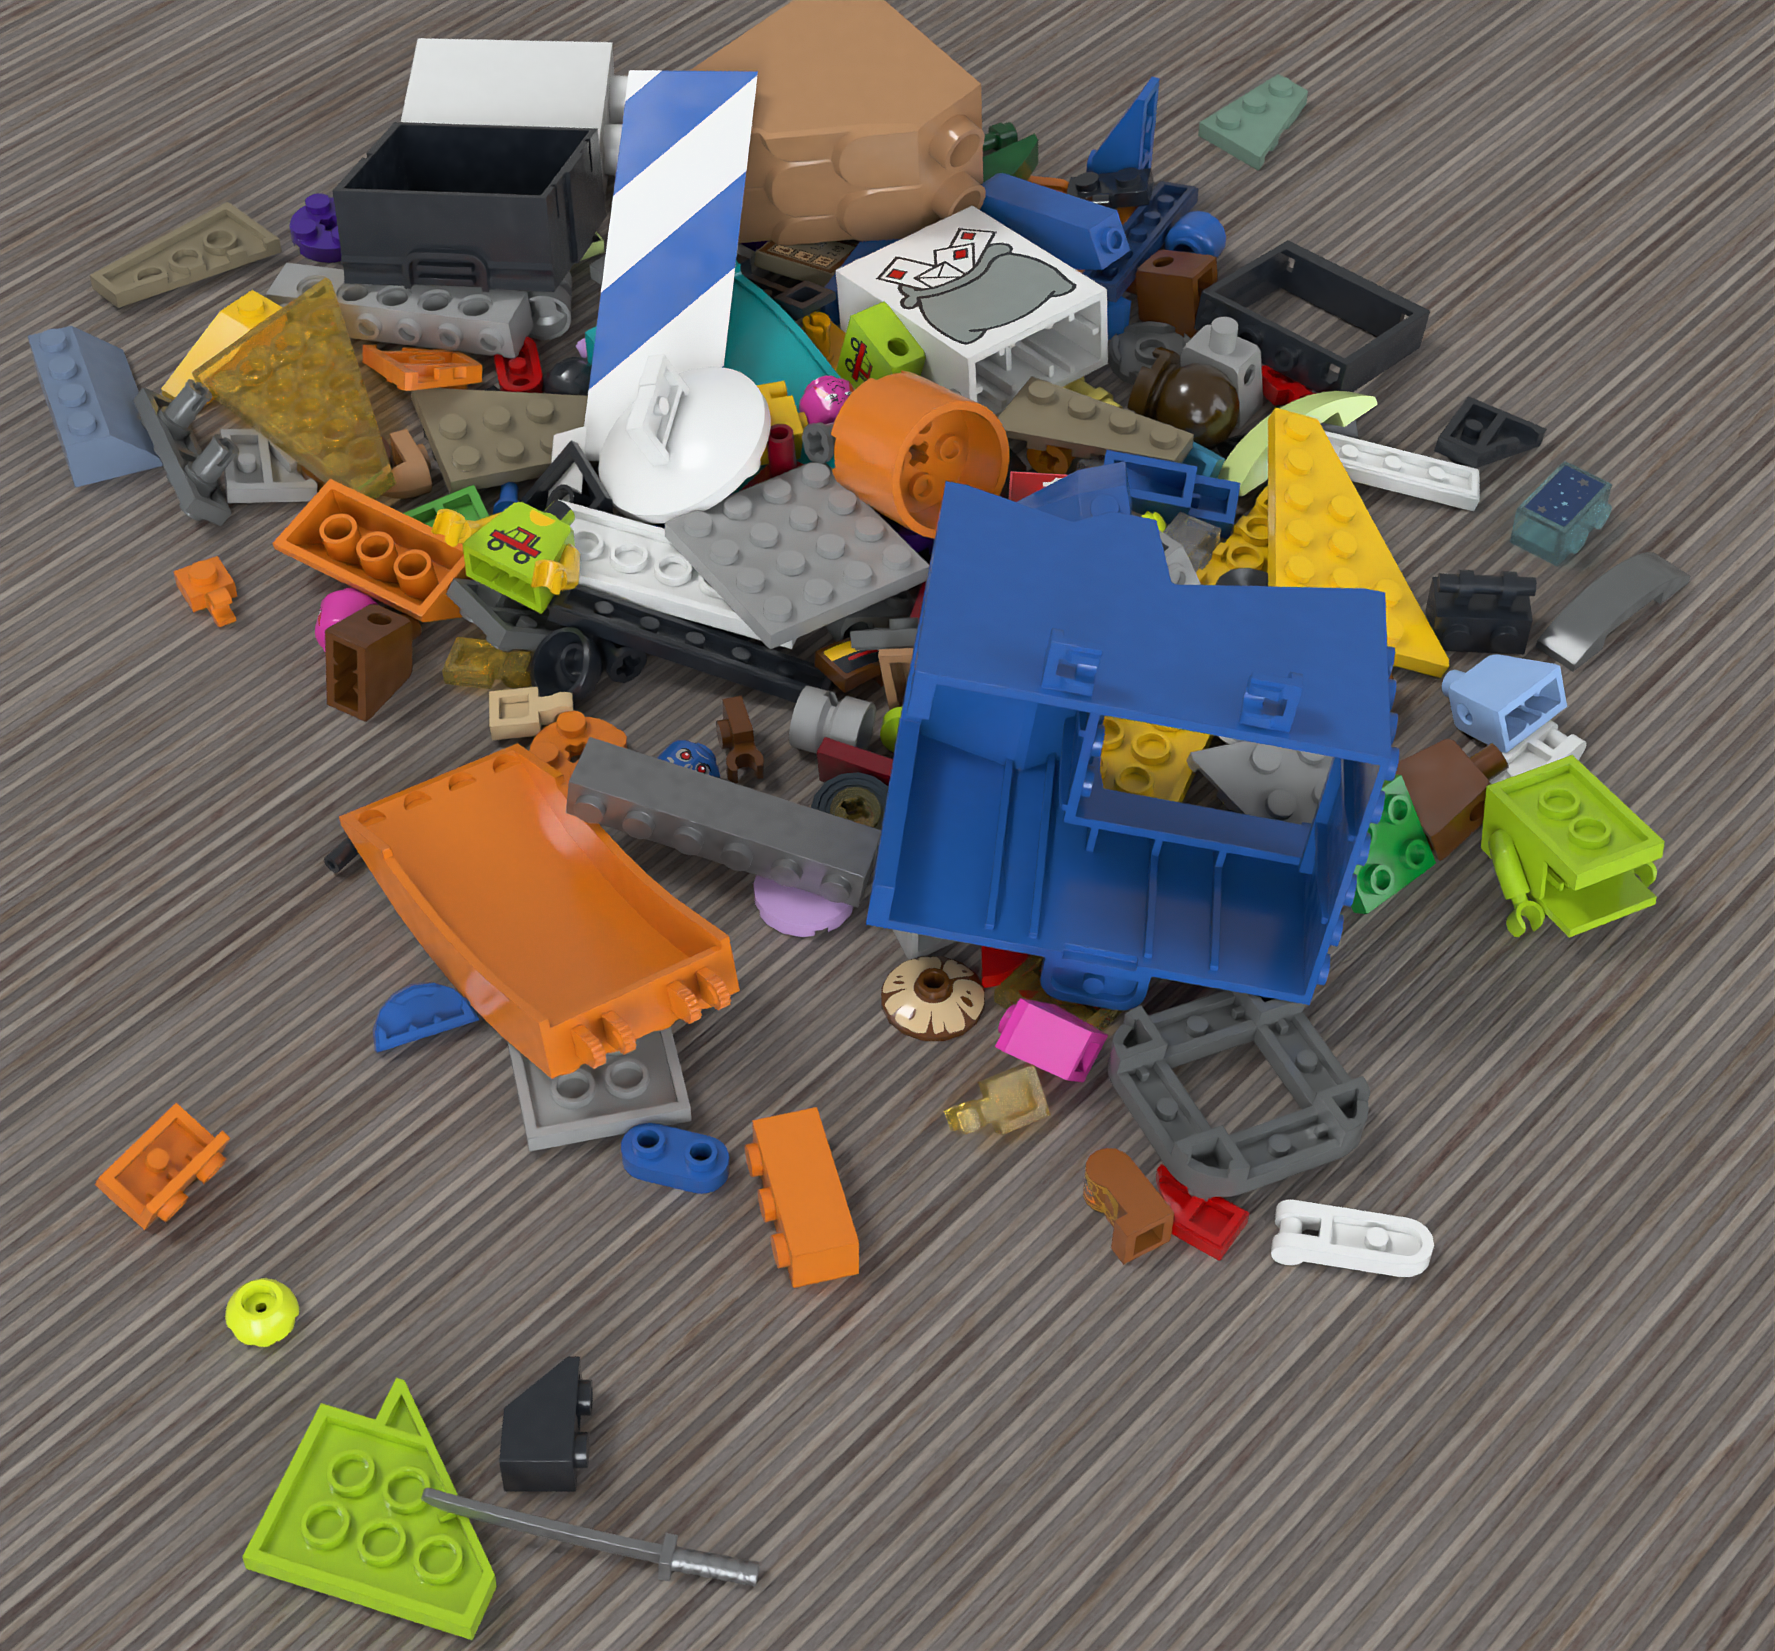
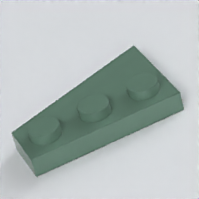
M1277 74L1199 123L1198 136L1259 171L1264 164L1266 154L1269 151H1273L1277 146L1281 133L1284 129L1290 128L1305 107L1308 90L1293 83L1290 79Z

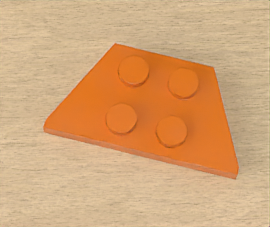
M363 345V363L384 376L387 382L396 384L397 389L413 391L438 387L468 389V384L482 382V364L460 351L403 347L402 351H380L377 349V345Z

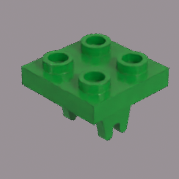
M1396 774L1393 781L1384 780L1381 791L1385 792L1382 817L1379 824L1370 823L1367 833L1371 835V843L1366 864L1364 866L1356 865L1353 873L1357 875L1356 892L1351 905L1353 913H1370L1436 864L1402 775Z

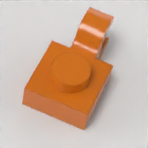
M218 556L198 561L190 566L173 571L176 585L193 613L207 608L218 627L237 621L229 606L230 603H233L232 598L238 597L235 582Z

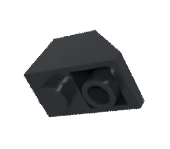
M580 1356L566 1357L504 1408L499 1457L504 1491L576 1492L577 1469L588 1468L589 1432H580L581 1416H591L593 1407L592 1380H582Z

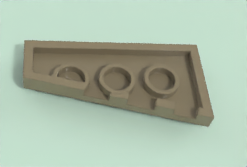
M226 202L90 275L91 284L96 292L117 308L281 253L280 239L231 203Z
M1033 376L1030 377L998 416L1005 429L1007 438L1027 441V448L1046 451L1048 445L1073 449V457L1089 460L1091 457L1105 455L1106 450L1182 463L1193 448L1194 434Z

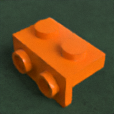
M175 1103L97 1179L95 1186L144 1230L157 1217L166 1223L189 1199L184 1191L197 1178L203 1184L207 1183L226 1163L227 1158L222 1155V1152L231 1138L223 1130L214 1137L179 1104Z

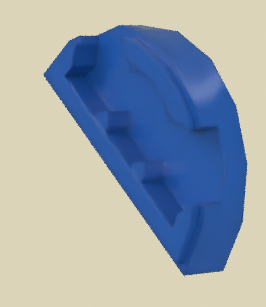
M434 982L410 984L393 993L379 1009L373 1027L374 1051L378 1053L478 1021L479 1018L470 1002L451 987Z

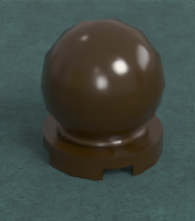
M1163 347L1154 349L1152 352L1153 357L1157 359L1151 369L1142 366L1131 391L1127 409L1134 411L1138 415L1194 434L1193 441L1208 450L1214 449L1229 437L1238 423L1240 401L1236 388L1225 373L1212 365L1191 363L1181 367V357L1177 352Z

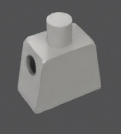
M1219 317L1214 319L1211 325H1205L1186 343L1181 353V367L1191 363L1212 365L1227 375L1236 388L1240 401L1238 423L1235 426L1240 429L1263 406L1261 350L1257 345L1237 337L1238 323L1234 319Z

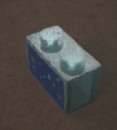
M1564 461L1517 508L1510 543L1558 566L1571 552L1576 554L1580 551L1593 528L1599 530L1607 521L1612 509V505L1608 504L1612 484Z

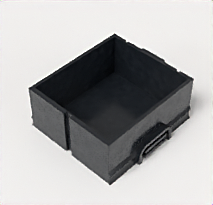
M394 122L366 153L367 158H361L333 189L342 254L341 263L344 269V284L404 286V289H411L414 285L482 287V292H489L490 290L555 292L573 264L579 263L592 244L593 235L607 216L598 128Z

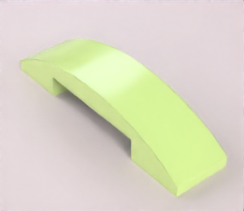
M1329 391L1297 399L1280 409L1316 418L1320 424L1327 423L1345 427L1375 407L1377 401L1375 396L1347 391ZM1269 416L1258 423L1237 444L1224 462L1218 479L1241 483L1239 496H1244L1268 479Z

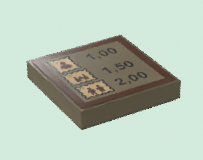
M770 240L755 252L754 265L803 282L807 280L825 287L836 273V270L842 266L857 247V244L841 240L786 246L777 245Z

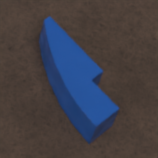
M1106 450L1104 465L1126 462L1133 506L1131 511L1144 515L1146 511L1152 514L1157 512L1162 516L1166 524L1226 539L1230 537L1235 520L1240 482L1196 475L1198 466Z

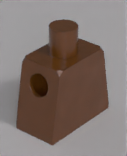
M1170 250L1157 251L1137 268L1136 278L1125 292L1137 295L1138 314L1142 322L1152 321L1169 324L1175 327V333L1180 334L1183 338L1185 333L1192 339L1199 332L1194 329L1202 291L1218 282L1217 257Z
M368 605L325 630L327 705L367 722L410 678L413 671L412 642L421 635L422 628L420 622L405 613L399 615L379 605Z
M1444 739L1398 762L1396 774L1403 777L1430 849L1439 861L1446 858L1483 824L1486 787L1491 785L1489 782L1491 779L1509 768L1505 757L1493 743H1490L1469 758L1453 739Z

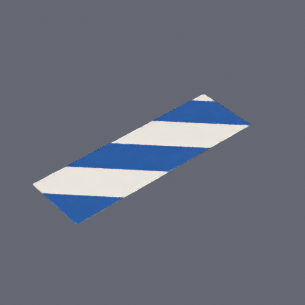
M629 70L584 426H587L585 456L588 461H599L601 450L610 430L622 413L637 399L638 382L642 377L648 356L665 354L678 374L705 367L724 368L758 71Z

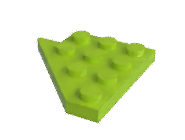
M399 1378L395 1379L376 1419L323 1403L320 1404L242 1556L245 1568L470 1640H473L497 1587L495 1574L469 1518L446 1512L431 1506L421 1499L424 1488H431L457 1496L458 1494L405 1380Z

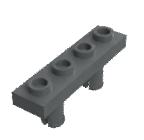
M188 379L184 388L173 400L143 387L133 401L142 418L141 423L148 431L154 444L153 449L157 456L160 457L167 472V480L173 485L179 498L180 508L186 515L196 521L204 519L222 526L232 512L218 485V478L233 458L239 454V449L230 439L222 438L221 435L215 434L209 445L202 451L192 431L191 423L205 404L212 399L211 392L199 382L196 384L195 380Z

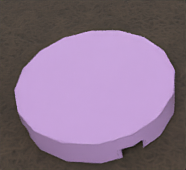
M756 875L753 883L754 901L760 910L761 918L767 925L783 934L798 937L815 936V931L823 930L827 927L829 932L840 927L851 915L854 907L845 903L829 901L823 896L802 889L782 886L774 880Z

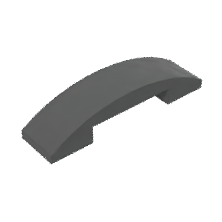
M1654 552L1641 553L1630 557L1608 570L1584 589L1537 640L1536 647L1574 672L1603 649L1605 638L1610 632L1652 600L1662 604L1688 584L1691 576Z

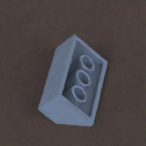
M73 326L48 329L42 333L28 336L37 376L75 488L163 466L160 457L157 456L153 449L154 444L148 431L141 423L142 418L133 401L139 391L123 349Z

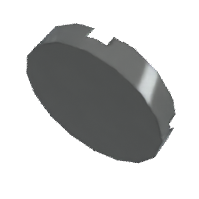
M1152 321L1133 323L1124 327V333L1118 336L1116 333L1111 338L1108 362L1115 375L1122 381L1134 385L1142 366L1151 369L1157 358L1153 357L1152 353L1154 349L1163 347L1177 352L1181 357L1183 348L1191 338L1185 333L1183 338L1180 334L1175 333V327L1166 323Z

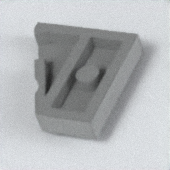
M220 429L222 438L230 439L239 449V454L233 458L224 470L227 503L310 502L317 494V483L312 478L305 480L297 471V461L287 451L282 450L278 446V441L267 429Z

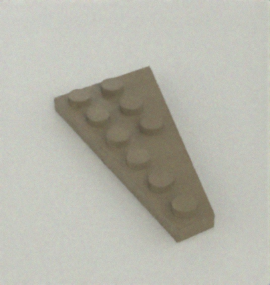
M446 388L412 391V402L450 494L471 485H475L476 489L503 485L508 482L540 478L552 461L554 435L584 426L588 396ZM589 461L592 467L599 466V461Z

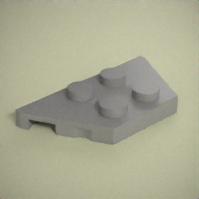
M1243 741L1191 752L1187 758V763L1194 773L1200 771L1218 790L1216 796L1229 810L1240 814L1295 824H1302V822L1312 824L1333 757Z

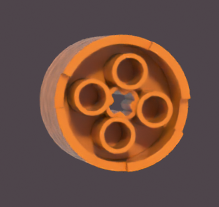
M901 370V373L890 374L878 380L870 378L862 383L844 402L831 432V436L836 438L834 447L835 468L832 469L836 481L845 489L853 492L856 497L868 504L874 511L928 538L935 539L946 481L965 484L999 496L1008 473V438L998 417L987 407L909 371Z

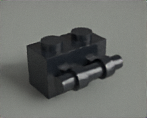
M1458 569L1457 574L1439 573L1438 577H1432L1425 612L1426 618L1443 650L1525 654L1533 622L1529 596H1535L1536 578L1518 577L1517 572L1501 571L1500 576L1474 575V570Z

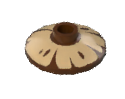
M920 956L904 961L888 974L881 987V1008L889 1023L904 1035L921 1041H946L964 1035L978 1023L985 1009V991L977 974L962 962L944 956Z

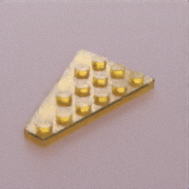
M327 277L192 371L196 384L198 382L203 384L211 392L214 399L324 483L332 479L374 500L396 484L333 284Z

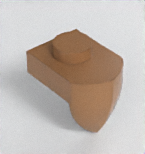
M407 429L391 433L390 441L394 468L378 481L374 487L375 493L388 498L407 499L431 492L432 480L429 473L431 463L425 446L422 443L416 445Z

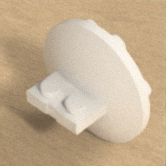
M665 354L648 356L642 377L638 382L637 399L616 421L601 450L598 468L599 479L611 497L612 504L626 517L649 525L662 524L693 511L704 512L715 506L760 468V458L768 442L771 428L768 403L756 384L738 371L723 367H705L678 374Z

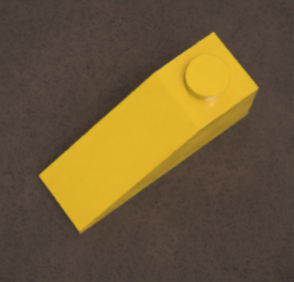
M251 290L222 309L161 388L162 395L172 400L175 399L184 388L188 379L195 380L196 384L198 382L203 384L211 392L212 399L205 404L206 406L290 349L283 307Z

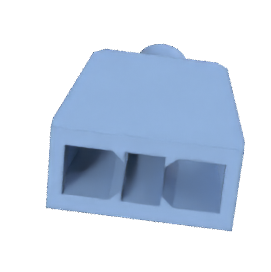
M1495 654L1486 657L1466 673L1455 669L1449 671L1442 682V692L1450 700L1456 727L1487 745L1493 743L1504 753L1509 752L1567 707L1560 665Z

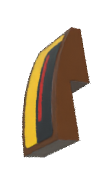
M850 637L815 652V666L844 693L870 679H874L881 687L884 686L878 658L879 650H855V648H851Z

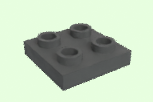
M453 578L446 593L460 608V614L468 621L475 623L487 635V642L502 651L510 652L513 649H524L535 652L539 644L549 634L566 627L548 620L550 613L548 608L541 614L476 580Z

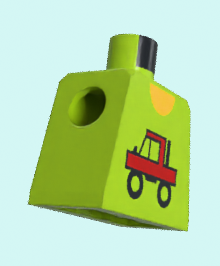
M883 301L850 316L836 372L842 379L849 381L855 390L870 378L878 380L890 374L901 373V370L921 376L926 356L922 347L890 306Z

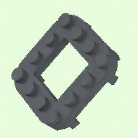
M1225 990L1149 1016L1142 1006L1136 1007L1125 1014L1123 1024L1118 1028L1113 1037L1107 1062L1110 1081L1166 1168L1175 1179L1188 1187L1187 1190L1192 1197L1194 1195L1204 1199V1201H1208L1209 1198L1214 1196L1230 1197L1240 1195L1340 1159L1359 1145L1368 1117V1099L1371 1093L1369 1086L1363 1076L1353 1080L1349 1077L1303 1013L1305 1004ZM1254 1041L1302 1110L1229 1135L1223 1125L1215 1128L1210 1127L1171 1068Z

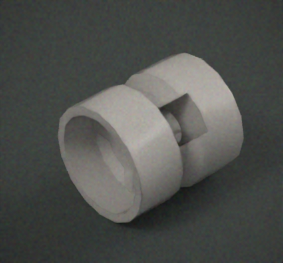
M570 272L566 274L555 292L527 291L534 325L529 337L539 340H551L561 336L568 330L572 320V277Z
M806 686L802 690L793 711L789 743L791 747L817 754V750L824 737L867 751L875 724V704L849 696L838 702L834 692Z

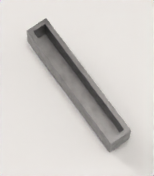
M589 737L568 783L567 814L576 816L588 823H598L625 832L637 839H647L675 848L683 854L697 855L724 864L736 871H746L774 880L782 886L802 889L823 896L825 899L835 903H845L858 908L876 862L881 830Z

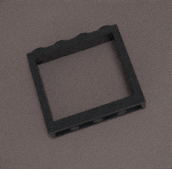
M1287 240L1204 289L1201 294L1194 329L1200 331L1205 325H1211L1212 321L1219 317L1232 318L1238 323L1237 337L1257 345L1261 350V364L1267 365L1317 393L1329 391L1355 392L1420 348L1430 310ZM1289 257L1295 260L1293 268L1289 267ZM1282 288L1377 336V338L1348 357L1343 358L1247 309V307L1275 290ZM1331 364L1340 368L1339 374L1329 369Z

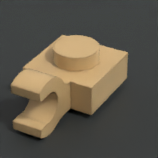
M538 687L489 691V727L492 740L536 736L541 731V725L548 726L556 722L557 717L561 713L573 711V695L570 692H559L550 696L540 697Z

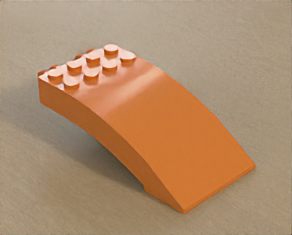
M518 743L339 816L341 826L398 915L431 959L461 995L470 1002V1005L505 1040L551 1079L559 1075L573 1073L585 1063L590 1065V1068L595 1069L606 1063V1053L620 1051L623 1055L636 1049V1039L653 1031L667 1029L679 1019L685 1020L688 1024L701 1019V1009L714 1007L720 1010L727 1007L732 1002L730 995L740 991L729 935L680 902L652 879L619 847L600 824L588 823L576 816L567 814L568 786L565 783L564 774Z

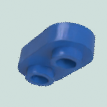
M643 1123L631 1128L624 1135L621 1142L623 1166L628 1174L639 1180L692 1193L704 1194L719 1189L729 1177L728 1150L720 1140L711 1136L656 1123ZM645 1145H656V1146H654V1147H652V1148H644V1147H642V1146H645ZM696 1156H702L708 1159L698 1161L693 1158H695Z

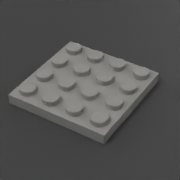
M810 462L730 495L704 512L693 511L665 522V537L770 650L927 581L929 565L868 504L856 497L853 492L840 485L833 475L832 468L826 462Z

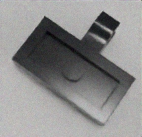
M1130 167L1111 173H1082L1076 177H1070L1066 194L1117 210V208L1149 205L1154 185L1151 168L1136 169Z

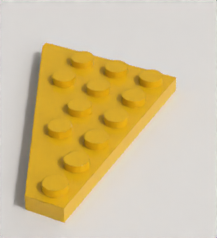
M1275 407L1268 418V586L1365 588L1385 592L1387 646L1395 648L1393 666L1441 678L1449 668V659L1319 420Z

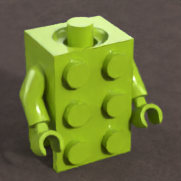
M1573 755L1486 787L1481 849L1492 859L1505 900H1512L1514 910L1506 920L1507 929L1511 935L1520 937L1525 933V922L1521 915L1530 921L1531 928L1535 932L1543 924L1546 914L1570 938L1656 904L1657 896L1647 887L1656 879L1657 869L1652 861L1663 857L1665 841Z

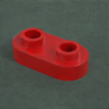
M526 336L523 342L524 345L516 358H506L499 354L494 355L501 391L542 393L543 375L537 346L533 339Z

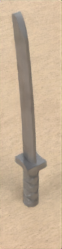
M424 1488L421 1499L424 1502L452 1514L590 1549L658 1563L659 1580L670 1581L672 1571L686 1574L693 1573L694 1575L707 1578H717L723 1581L729 1580L730 1582L747 1584L754 1587L757 1583L760 1562L726 1555L720 1556L719 1554L689 1548L684 1549L677 1546L678 1535L666 1533L662 1545L546 1519L431 1488Z

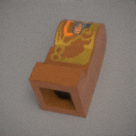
M1104 1148L1091 1154L1085 1167L1083 1197L1086 1204L1093 1210L1104 1213L1106 1219L1114 1228L1111 1249L1123 1265L1169 1242L1174 1211L1134 1161L1125 1152L1115 1148Z

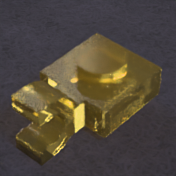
M456 637L442 669L445 684L491 689L495 679H499L511 689L532 687L530 672L526 671L531 660L530 652L513 651L505 653L489 644L487 640Z
M1026 1062L979 1081L978 1084L983 1098L966 1101L944 1109L950 1130L956 1131L961 1129L962 1134H969L992 1123L994 1132L1004 1135L1051 1115L1035 1066Z

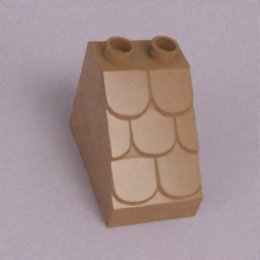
M792 0L689 70L758 71L738 243L772 240L777 245L789 246L851 239L859 241L903 239L970 206L980 209L985 200L986 191L981 185L983 183V144L985 139L982 130L981 83L885 0Z

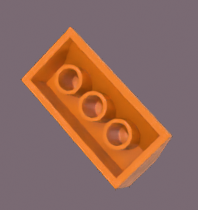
M332 479L328 480L272 543L274 549L423 623L462 618L460 608L446 593L453 578L474 580L466 576L462 544L458 543L457 546L452 547L445 542V535L433 534L431 532L432 527Z

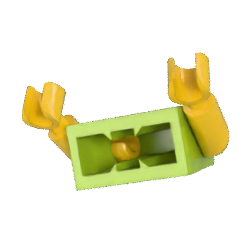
M554 500L544 512L523 502H515L503 512L476 521L466 520L462 514L454 510H438L431 532L435 535H445V542L452 547L457 546L458 543L463 545L466 576L541 614L546 610L554 595H559L560 591L574 589L579 584L580 553L575 547L574 530L570 527L575 521V514L564 502Z

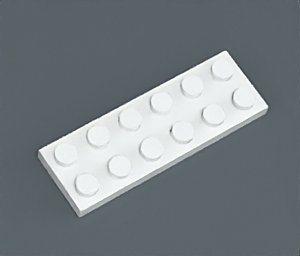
M562 501L575 514V521L570 527L574 530L575 547L580 553L578 585L655 611L761 640L665 537V529ZM796 639L780 646L792 649Z

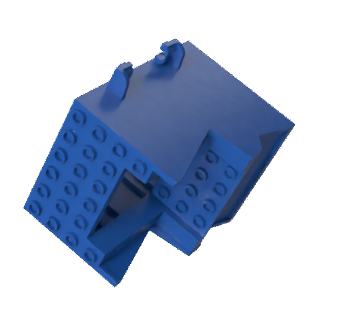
M946 481L898 726L866 925L1042 956L1040 982L1043 990L1048 995L1062 1001L1122 1011L1133 1009L1140 1005L1146 997L1151 976L1310 1005L1316 985L1324 986L1328 978L1330 954H1327L1329 946L1337 947L1341 939L1344 920L1343 915L1340 914L1342 906L1351 907L1355 897L1357 875L1353 874L1356 865L1364 866L1369 855L1371 835L1367 833L1370 823L1379 824L1382 817L1385 792L1381 791L1384 780H1394L1399 762V748L1391 747L1396 735L1398 714L1390 712L1396 694V680L1389 679L1394 664L1395 648L1387 646L1385 592L1365 588L1174 584L1171 581L1157 521L1154 519L1108 512L1071 522L965 484ZM1112 716L1333 757L1312 824L1306 822L1295 824L1104 789L1100 772L1101 751L1105 735V726L1102 725L1104 717Z

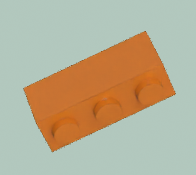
M817 1107L752 1120L753 1143L745 1144V1156L750 1176H760L763 1188L758 1189V1201L764 1222L773 1221L777 1234L771 1235V1245L777 1268L787 1267L793 1288L859 1274V1240Z

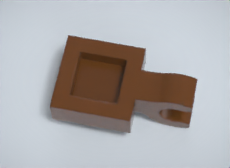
M742 695L722 699L723 719L716 721V732L720 748L722 750L729 748L730 750L726 757V774L729 782L738 783V769L742 767L752 768L757 779H763L764 757L755 746L753 728Z

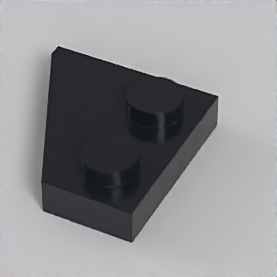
M1468 396L1439 435L1434 452L1446 456L1456 464L1468 465L1476 469L1539 447L1543 442L1547 429Z

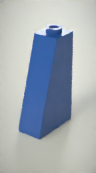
M997 173L981 184L985 188L986 195L979 209L980 211L1075 270H1103L1130 251L1117 210L1005 173Z

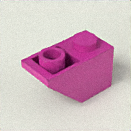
M1020 998L1017 1005L1013 1004L1004 1013L998 1027V1032L1001 1035L995 1047L1067 1081L1084 1082L1108 1034L1054 1004Z

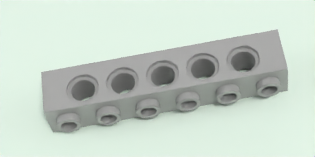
M286 263L266 293V297L269 300L283 307L286 329L290 331L490 356L499 354L506 358H516L524 345L523 342L526 336H529L534 327L527 291L490 290L489 292H482V287L414 285L411 289H404V286L344 284V269Z

